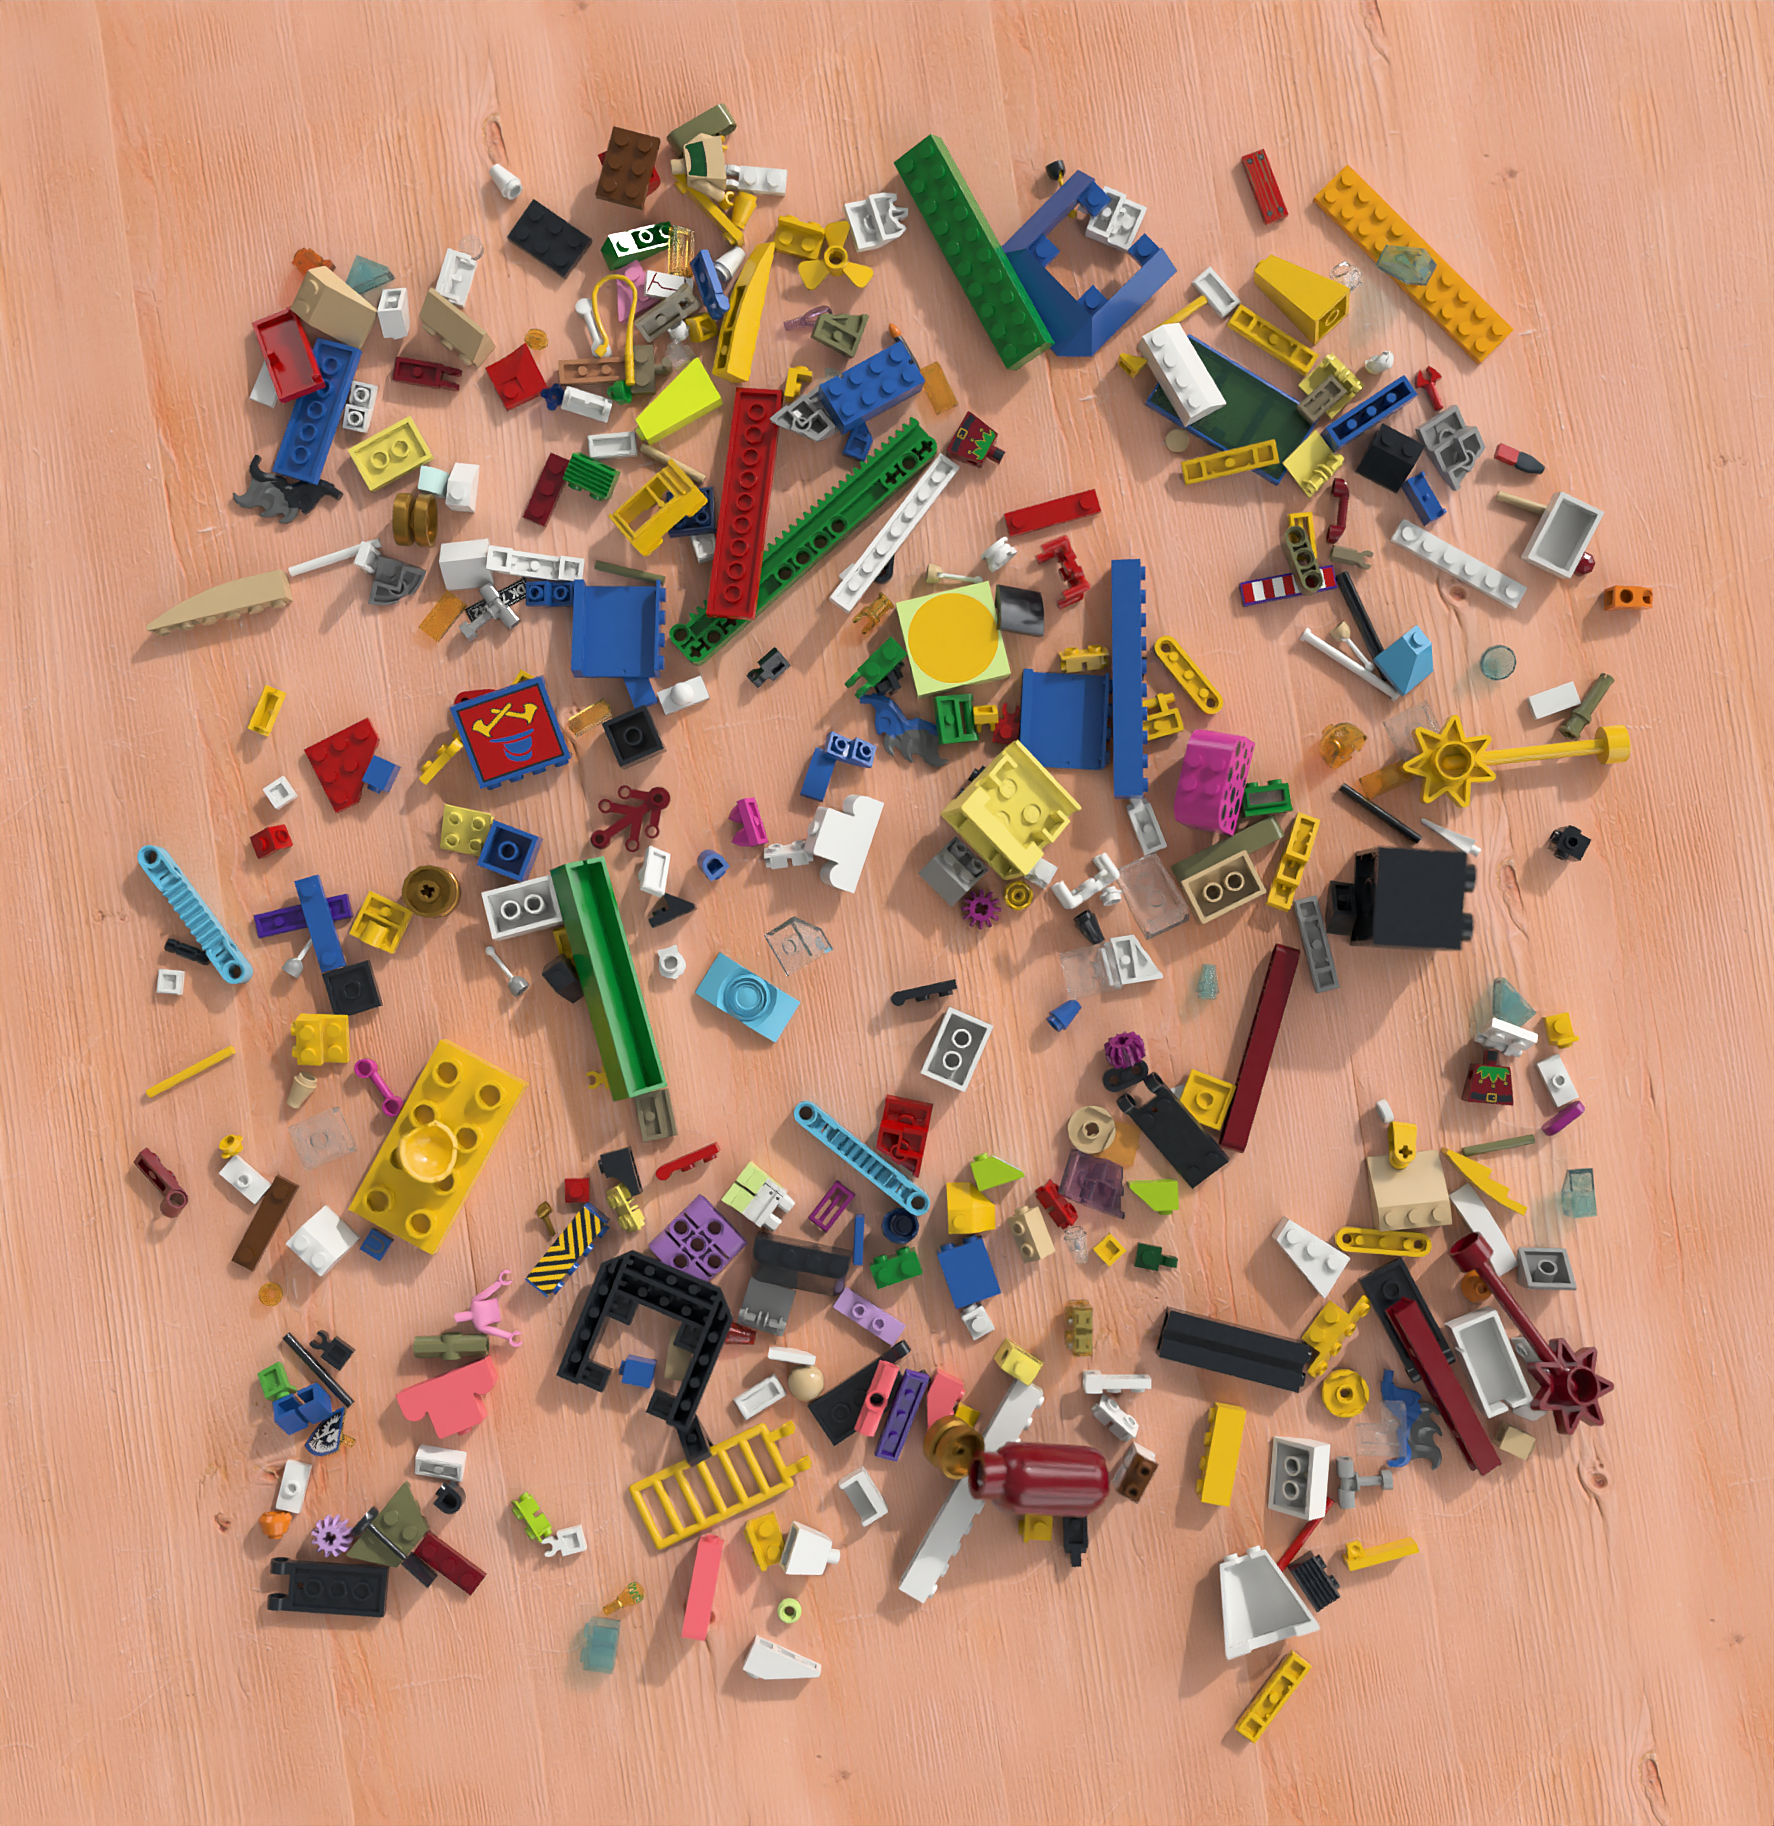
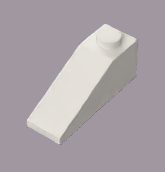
M756 1635L744 1661L743 1670L750 1677L756 1679L759 1677L762 1679L819 1677L821 1664Z

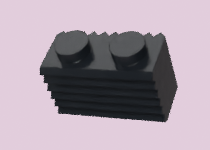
M1310 1550L1287 1566L1316 1612H1319L1341 1597L1337 1591L1340 1588L1338 1582L1332 1574L1327 1576L1323 1570L1327 1566L1319 1554L1314 1556Z

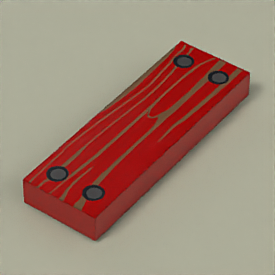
M1261 149L1242 156L1241 162L1264 224L1267 225L1286 218L1289 214L1265 150Z

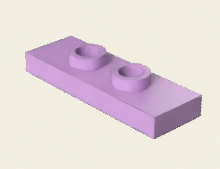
M845 1286L833 1305V1308L891 1346L895 1344L906 1327L904 1323L847 1286Z

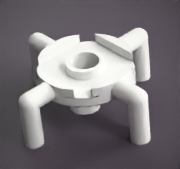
M1106 852L1092 859L1100 871L1093 876L1094 878H1089L1071 892L1063 881L1057 882L1050 887L1065 909L1075 908L1119 878L1120 874Z

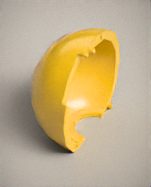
M435 1120L404 1134L399 1140L397 1155L400 1166L408 1176L420 1182L433 1183L443 1180L451 1173L459 1148L456 1137L450 1128Z

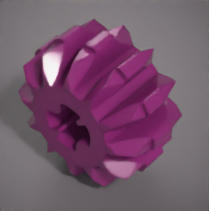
M980 889L979 897L977 898L975 892L971 891L970 896L973 901L966 897L963 899L965 903L969 904V907H961V911H969V914L963 916V920L972 917L973 919L969 923L970 927H973L975 922L979 921L978 929L982 930L983 921L990 928L992 923L989 918L994 921L999 920L993 914V912H1001V908H993V905L997 904L999 899H994L992 902L989 900L993 892L990 891L985 898L984 890ZM977 903H980L981 906H987V910H985L987 913L984 916L981 913H975L974 909H977L975 906Z
M1126 1031L1122 1034L1116 1033L1115 1037L1108 1038V1042L1104 1044V1050L1109 1064L1113 1065L1115 1069L1120 1067L1126 1069L1128 1066L1134 1067L1135 1063L1142 1062L1141 1058L1146 1056L1143 1039H1141L1140 1035H1136L1135 1032L1127 1033Z

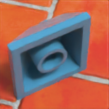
M1418 625L1399 637L1373 659L1374 663L1402 697L1433 672L1432 643Z

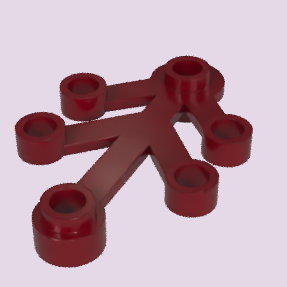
M627 785L621 786L618 789V796L621 799L629 800L634 798L646 801L639 807L612 803L608 799H602L598 804V808L602 813L608 814L613 812L626 816L604 831H594L590 838L591 844L595 848L605 849L611 842L610 838L632 824L630 838L626 841L625 847L630 852H637L640 849L639 838L643 816L650 810H652L650 825L645 828V834L651 839L657 838L660 834L658 827L661 810L666 809L671 800L669 792L663 787H654L649 792L631 789ZM625 788L629 789L630 792L627 797L621 795V791ZM657 794H661L663 797L660 803L654 801V797ZM609 802L610 808L604 811L602 804ZM651 827H655L657 830L654 836H650L648 833ZM598 835H603L604 841L601 844L596 842ZM636 841L637 847L631 850L629 843Z

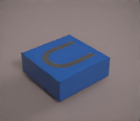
M372 1228L361 1245L360 1250L381 1261L394 1239L376 1228Z

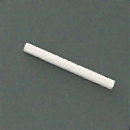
M379 538L366 542L376 549L382 547ZM361 544L289 567L290 575L293 577L356 556Z

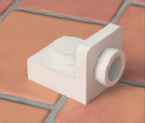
M981 1302L977 1305L972 1303L963 1308L964 1312L960 1313L961 1319L974 1340L995 1329Z

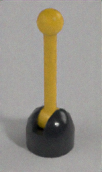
M1057 160L1047 165L1045 169L1050 179L1058 181L1061 187L1064 184L1062 178L1066 173L1063 160ZM1073 209L1068 214L1070 218L1077 216L1076 209Z

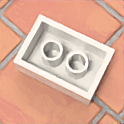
M948 1006L920 1073L965 1092L993 1025Z

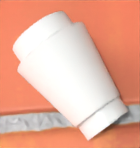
M496 164L490 169L489 174L503 197L512 200L521 194L523 186L519 178L501 167L500 164Z
M735 246L714 262L716 274L721 281L731 280L746 257L745 252L740 247Z

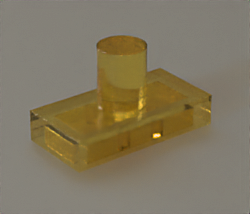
M1404 759L1359 778L1367 799L1370 800L1413 781L1411 775L1402 773L1399 769L1400 765L1405 762Z

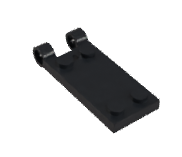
M1153 1071L1143 1079L1149 1091L1156 1094L1153 1098L1140 1107L1135 1099L1126 1092L1116 1100V1103L1123 1113L1131 1117L1193 1189L1228 1163L1230 1158L1163 1082L1162 1078ZM1156 1107L1158 1111L1153 1112L1151 1108Z
M1401 1257L1358 1278L1413 1384L1422 1379L1385 1312L1386 1309L1401 1300L1400 1298L1406 1297L1416 1301L1449 1365L1456 1362L1453 1352Z
M905 1339L896 1343L881 1356L808 1404L809 1410L834 1446L857 1432L854 1430L879 1361H887L896 1365L895 1362L911 1351ZM925 1369L919 1371L920 1373L928 1375ZM900 1370L894 1381L883 1413L891 1408L903 1377ZM877 1393L870 1397L874 1403L883 1401L882 1395Z
M287 1557L271 1559L270 1573L290 1575L288 1595L285 1593H272L268 1595V1610L381 1618L386 1615L389 1566L291 1560ZM299 1582L303 1584V1588L298 1587Z

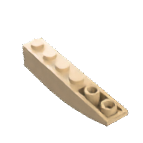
M279 569L233 580L210 588L166 611L146 625L147 631L157 636H166L171 634L172 630H191L194 628V625L201 623L203 625H212L217 623V619H237L242 613L257 614L263 612V608L271 606L274 609L285 607L286 603L293 601L287 574Z

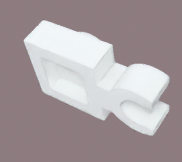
M581 1524L558 1530V1538L547 1536L542 1540V1544L550 1543L553 1546V1549L545 1552L546 1557L553 1556L557 1550H561L562 1556H566L587 1549Z

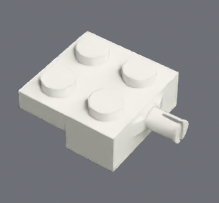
M1105 186L1103 191L1111 198V202L1095 218L1079 204L1077 211L1090 215L1085 236L1127 253V250L1134 241L1147 207L1126 199V194Z

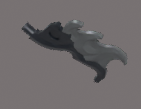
M259 455L254 456L249 466L252 478L248 491L241 496L233 493L235 502L243 508L264 507L265 512L259 514L263 518L284 514V518L279 520L281 524H288L295 520L300 509H302L301 512L304 515L310 513L325 495H330L338 501L343 496V492L335 488L334 484L319 479L318 485L303 481L288 484L284 477L263 472L259 468V463L262 460Z

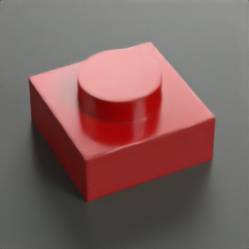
M590 1177L565 1178V1203L590 1202Z

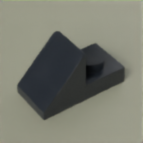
M664 892V898L670 909L666 911L665 907L656 910L652 913L653 917L648 920L652 928H657L698 908L694 903Z
M695 1414L688 1433L676 1428L687 1463L691 1467L713 1456L710 1449L713 1443L697 1414Z

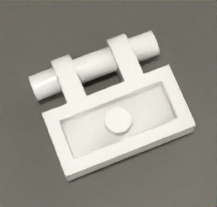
M1492 1018L1482 1027L1481 1033H1476L1474 1041L1481 1043L1482 1047L1500 1050L1506 1056L1520 1057L1522 1050L1526 1051L1537 1043L1538 1034Z

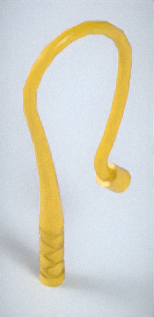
M609 274L599 280L592 292L593 314L604 340L603 345L600 344L594 352L602 358L607 352L606 348L609 343L598 313L597 292L602 284L610 279L625 281L630 286L633 295L625 341V385L633 386L635 385L633 323L637 304V289L626 276Z

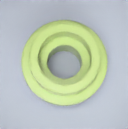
M792 1598L782 1600L778 1606V1616L785 1623L796 1622L801 1616L799 1602ZM790 1606L794 1609V1612L787 1613L785 1608Z

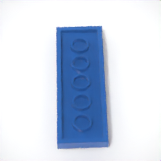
M317 337L313 353L326 387L296 399L272 470L278 475L313 485H318L362 355V351L358 348Z

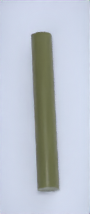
M598 560L595 562V570L656 584V580H660L662 586L665 584V576Z
M1533 1134L1463 1147L1462 1153L1463 1156L1467 1157L1534 1144L1535 1138Z

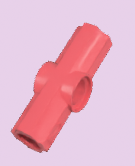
M879 1361L854 1430L860 1434L874 1437L899 1371V1367L893 1363ZM880 1394L883 1397V1401L874 1403L870 1399L871 1395Z

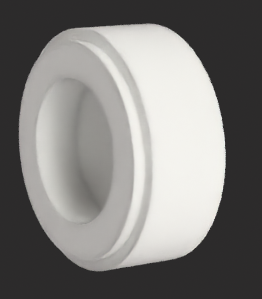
M1385 1099L1377 1101L1375 1107L1382 1122L1388 1124L1394 1121L1392 1110Z

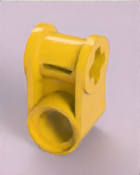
M1392 1121L1389 1123L1387 1134L1389 1141L1388 1160L1392 1167L1400 1170L1406 1168L1416 1157L1417 1126L1413 1123Z

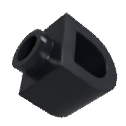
M453 1480L449 1485L444 1482L435 1494L438 1498L433 1504L446 1514H454L459 1511L466 1500L465 1491Z

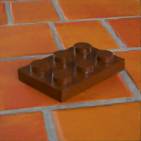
M613 126L595 193L596 198L643 210L661 143L660 138Z

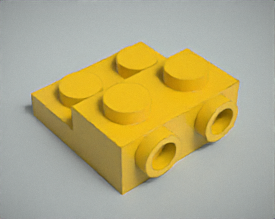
M300 1013L296 1020L292 1022L291 1035L296 1036V1044L292 1047V1056L297 1058V1065L322 1066L324 1062L348 1063L350 1061L348 1015Z

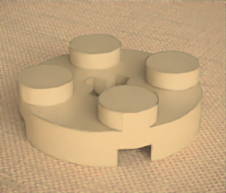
M1084 1106L1075 1111L1069 1120V1138L1077 1149L1085 1153L1101 1152L1108 1148L1115 1138L1114 1120L1110 1113L1101 1107ZM1094 1122L1097 1124L1096 1129L1098 1133L1088 1136L1085 1126L1091 1125Z

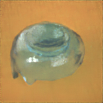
M1500 644L1488 647L1481 654L1479 660L1481 672L1487 678L1495 681L1508 678L1514 672L1517 663L1514 652L1509 647Z

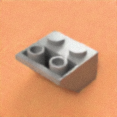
M955 836L918 874L952 907L989 869Z

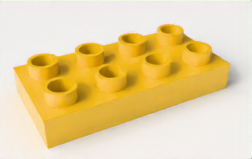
M440 1039L348 1210L431 1255L437 1253L529 1083L448 1039ZM435 1120L440 1121L449 1127L456 1137L459 1148L457 1150L456 1162L451 1173L443 1180L433 1183L417 1181L408 1176L399 1164L397 1155L399 1140L404 1134Z

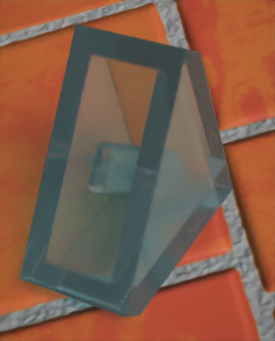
M356 255L345 283L360 295L395 280V277L387 266Z

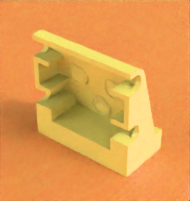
M1016 740L1010 743L956 799L951 800L940 815L1003 880L1026 876L1043 856L1044 853L1041 850L1047 844L1053 843L1069 824L1070 820L1068 817L1072 813L1079 811L1082 807L1022 743Z

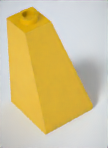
M1272 254L1265 260L1259 261L1254 268V283L1314 345L1349 314L1350 289L1343 284Z

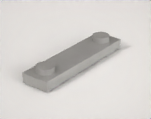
M1317 895L1292 901L1315 993L1340 988Z

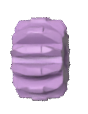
M337 1514L334 1519L331 1515H327L324 1520H319L316 1523L317 1528H314L311 1533L315 1536L311 1544L319 1545L316 1552L325 1550V1557H328L331 1553L337 1557L341 1554V1551L346 1552L349 1548L348 1543H351L354 1538L349 1535L353 1527H346V1524L349 1522L348 1519L341 1522L340 1514ZM330 1532H332L331 1535L335 1534V1539H333L334 1536L332 1538L329 1536Z

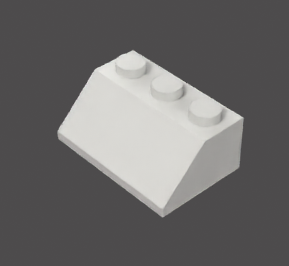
M551 875L481 893L492 939L496 941L564 924Z
M1274 1436L1268 1509L1305 1520L1325 1517L1330 1444L1312 1439Z

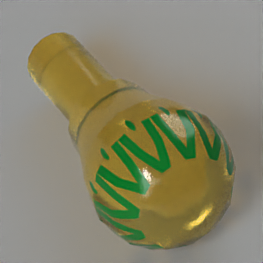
M637 1582L628 1584L621 1594L617 1596L616 1600L602 1608L603 1613L608 1616L619 1608L639 1604L645 1597L644 1587Z

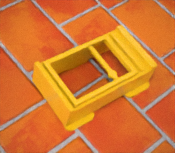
M672 458L667 462L668 465L662 468V471L652 477L621 505L613 515L611 513L608 515L628 541L644 557L649 556L662 544V536L685 515L692 517L707 503V498ZM669 489L674 497L665 504L660 498ZM658 502V506L661 509L634 532L629 524L643 511L648 510L654 503Z

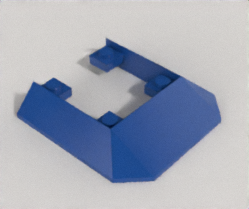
M1077 170L1002 246L1055 343L1050 349L1057 357H1092L1177 272L1163 248L1160 249L1145 233L1127 250V253L1142 268L1109 301L1094 285L1076 300L1045 269L1060 254L1058 248L1046 236L1078 204L1095 218L1111 202V198L1095 183V179L1080 170Z

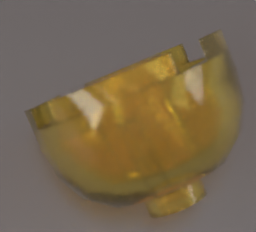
M1349 722L1336 725L1330 724L1322 731L1323 736L1320 739L1318 749L1325 763L1330 768L1336 769L1353 758L1350 755L1355 749L1359 752L1368 738L1360 728Z

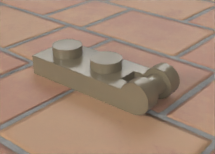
M685 283L675 293L634 321L635 326L647 342L650 343L701 306V301L697 296H693L691 287L688 283ZM685 299L687 303L681 307L679 302Z

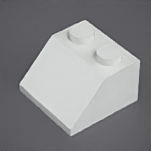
M325 1205L301 1226L287 1241L286 1245L321 1277L328 1273L361 1237Z

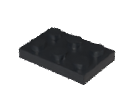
M535 199L531 201L507 236L508 241L565 280L593 242L586 234Z

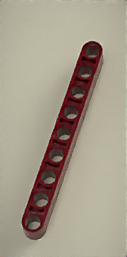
M1278 943L1273 948L1236 1078L1235 1086L1237 1087L1227 1110L1219 1139V1146L1221 1148L1238 1153L1245 1151L1298 965L1299 949Z

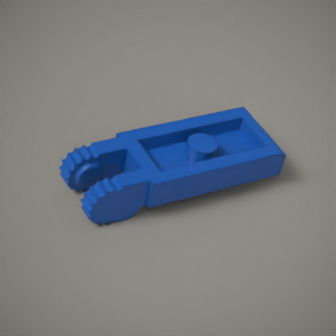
M700 250L690 262V266L710 317L714 321H718L723 317V313L730 309L729 300L723 294L722 286L709 251Z

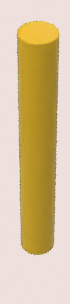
M1201 295L1154 329L1166 324L1179 323L1208 303L1206 297Z

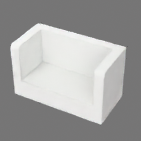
M863 1465L839 1480V1488L841 1490L844 1489L860 1515L863 1527L888 1513L887 1503Z

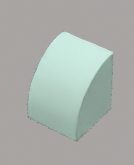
M421 465L418 490L422 494H432L435 497L446 499L450 474L436 468Z

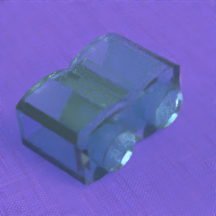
M592 1617L590 1623L585 1624L583 1638H587V1646L582 1648L580 1662L584 1663L583 1670L613 1673L617 1657L621 1620Z

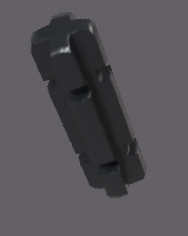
M174 939L166 941L165 951L176 953L178 956L191 961H197V963L202 965H209L211 962L206 951H201L198 948L180 943V941Z

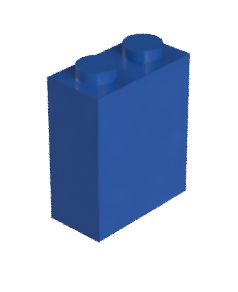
M976 1234L962 1238L963 1242L955 1245L953 1242L940 1246L941 1250L937 1251V1256L956 1309L1001 1294L982 1236L977 1237Z

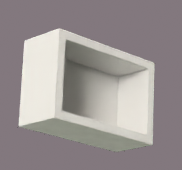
M1562 491L1554 493L1520 559L1561 579L1571 578L1605 512Z

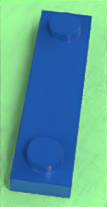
M320 875L294 881L321 972L347 966Z

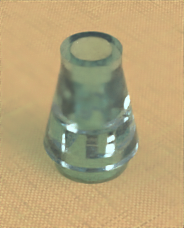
M1202 964L1196 988L1198 998L1206 1000L1217 999L1219 987L1216 965Z

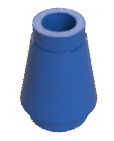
M1071 998L1049 1012L1046 1020L1057 1032H1060L1062 1029L1066 1030L1082 1007L1078 1001Z

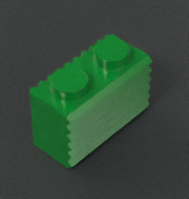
M575 452L571 455L563 480L569 482L568 486L577 491L584 489L590 492L589 496L591 498L603 501V499L611 498L621 472L581 452Z

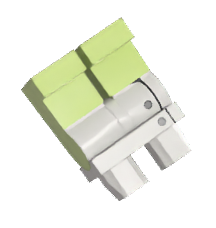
M752 1161L748 1163L721 1199L760 1228L763 1225L772 1231H775L782 1222L780 1218L772 1213L774 1209L778 1206L788 1214L795 1204V1201L786 1194L788 1190Z

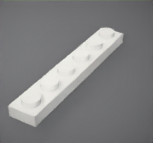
M1404 518L1390 540L1512 610L1517 608L1527 590V587Z

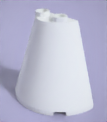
M1259 1545L1246 1549L1247 1554L1240 1557L1237 1556V1553L1223 1557L1224 1563L1220 1564L1225 1649L1228 1660L1250 1653L1253 1649L1295 1635L1299 1637L1320 1630L1319 1624L1266 1549L1261 1550Z

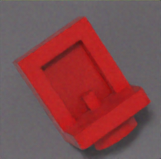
M284 824L267 827L249 837L258 859L266 858L281 849L293 846Z

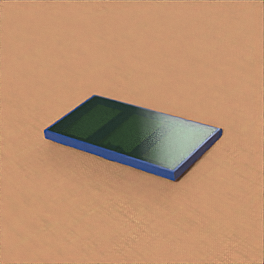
M1188 334L1187 337L1220 391L1226 405L1185 427L1159 382L1145 405L1220 452L1275 439L1280 463L1252 469L1251 471L1277 486L1287 471L1282 463L1309 436L1317 421L1310 425L1295 409L1301 402L1193 335Z

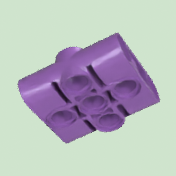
M699 1194L648 1246L663 1263L709 1282L748 1242L703 1195ZM677 1221H683L687 1224L688 1229L686 1232L681 1233L677 1231L675 1227ZM716 1221L720 1223L721 1231L713 1233L709 1229L710 1222ZM700 1238L704 1242V1248L700 1250L695 1249L692 1246V1240ZM683 1255L687 1259V1265H677L675 1257ZM712 1255L718 1256L721 1260V1265L717 1267L710 1265L709 1257Z

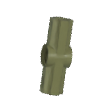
M461 1332L416 1336L414 1338L413 1353L415 1358L441 1357L443 1360H455L463 1358V1356H487L489 1354L488 1334L462 1335Z

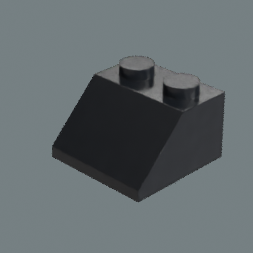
M1382 424L1376 430L1355 473L1397 494L1414 468L1425 445Z

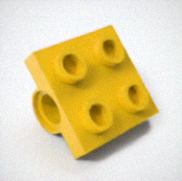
M369 891L349 934L371 946L394 954L412 918L413 912L399 903Z

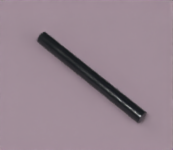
M1346 783L1340 786V792L1415 844L1419 843L1422 838L1421 835Z
M290 1332L282 1338L347 1408L355 1402Z

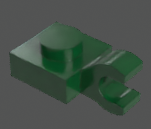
M1138 1242L1134 1267L1158 1271L1160 1264L1177 1268L1178 1258L1161 1254V1246Z

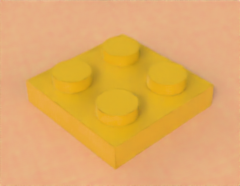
M1190 1069L1179 1100L1199 1123L1220 1131L1237 1086Z

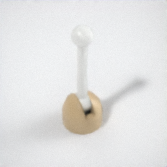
M928 564L926 583H938L942 578L974 582L975 584L983 582L981 576L974 578L943 573L942 568L935 564Z
M1345 621L1339 623L1329 632L1333 639L1338 642L1345 641L1365 664V669L1368 671L1374 670V663L1369 662L1349 639L1350 628Z

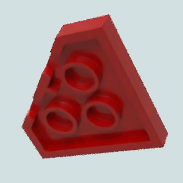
M365 718L304 749L335 813H340L360 802L361 792L365 783L362 779L380 742V738L370 718Z

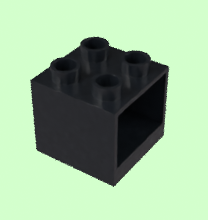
M1383 846L1355 852L1354 891L1357 918L1351 932L1350 946L1420 951H1462V942H1470L1474 931L1472 913L1464 912L1465 893H1473L1477 880L1475 864L1467 863V852Z

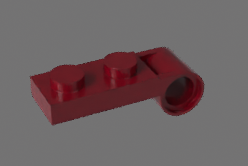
M145 1148L139 1152L133 1163L165 1197L160 1204L161 1213L169 1218L177 1217L187 1205L188 1195L178 1184L179 1182L176 1180L173 1172L167 1170L162 1165L155 1153ZM170 1200L177 1202L179 1206H174Z

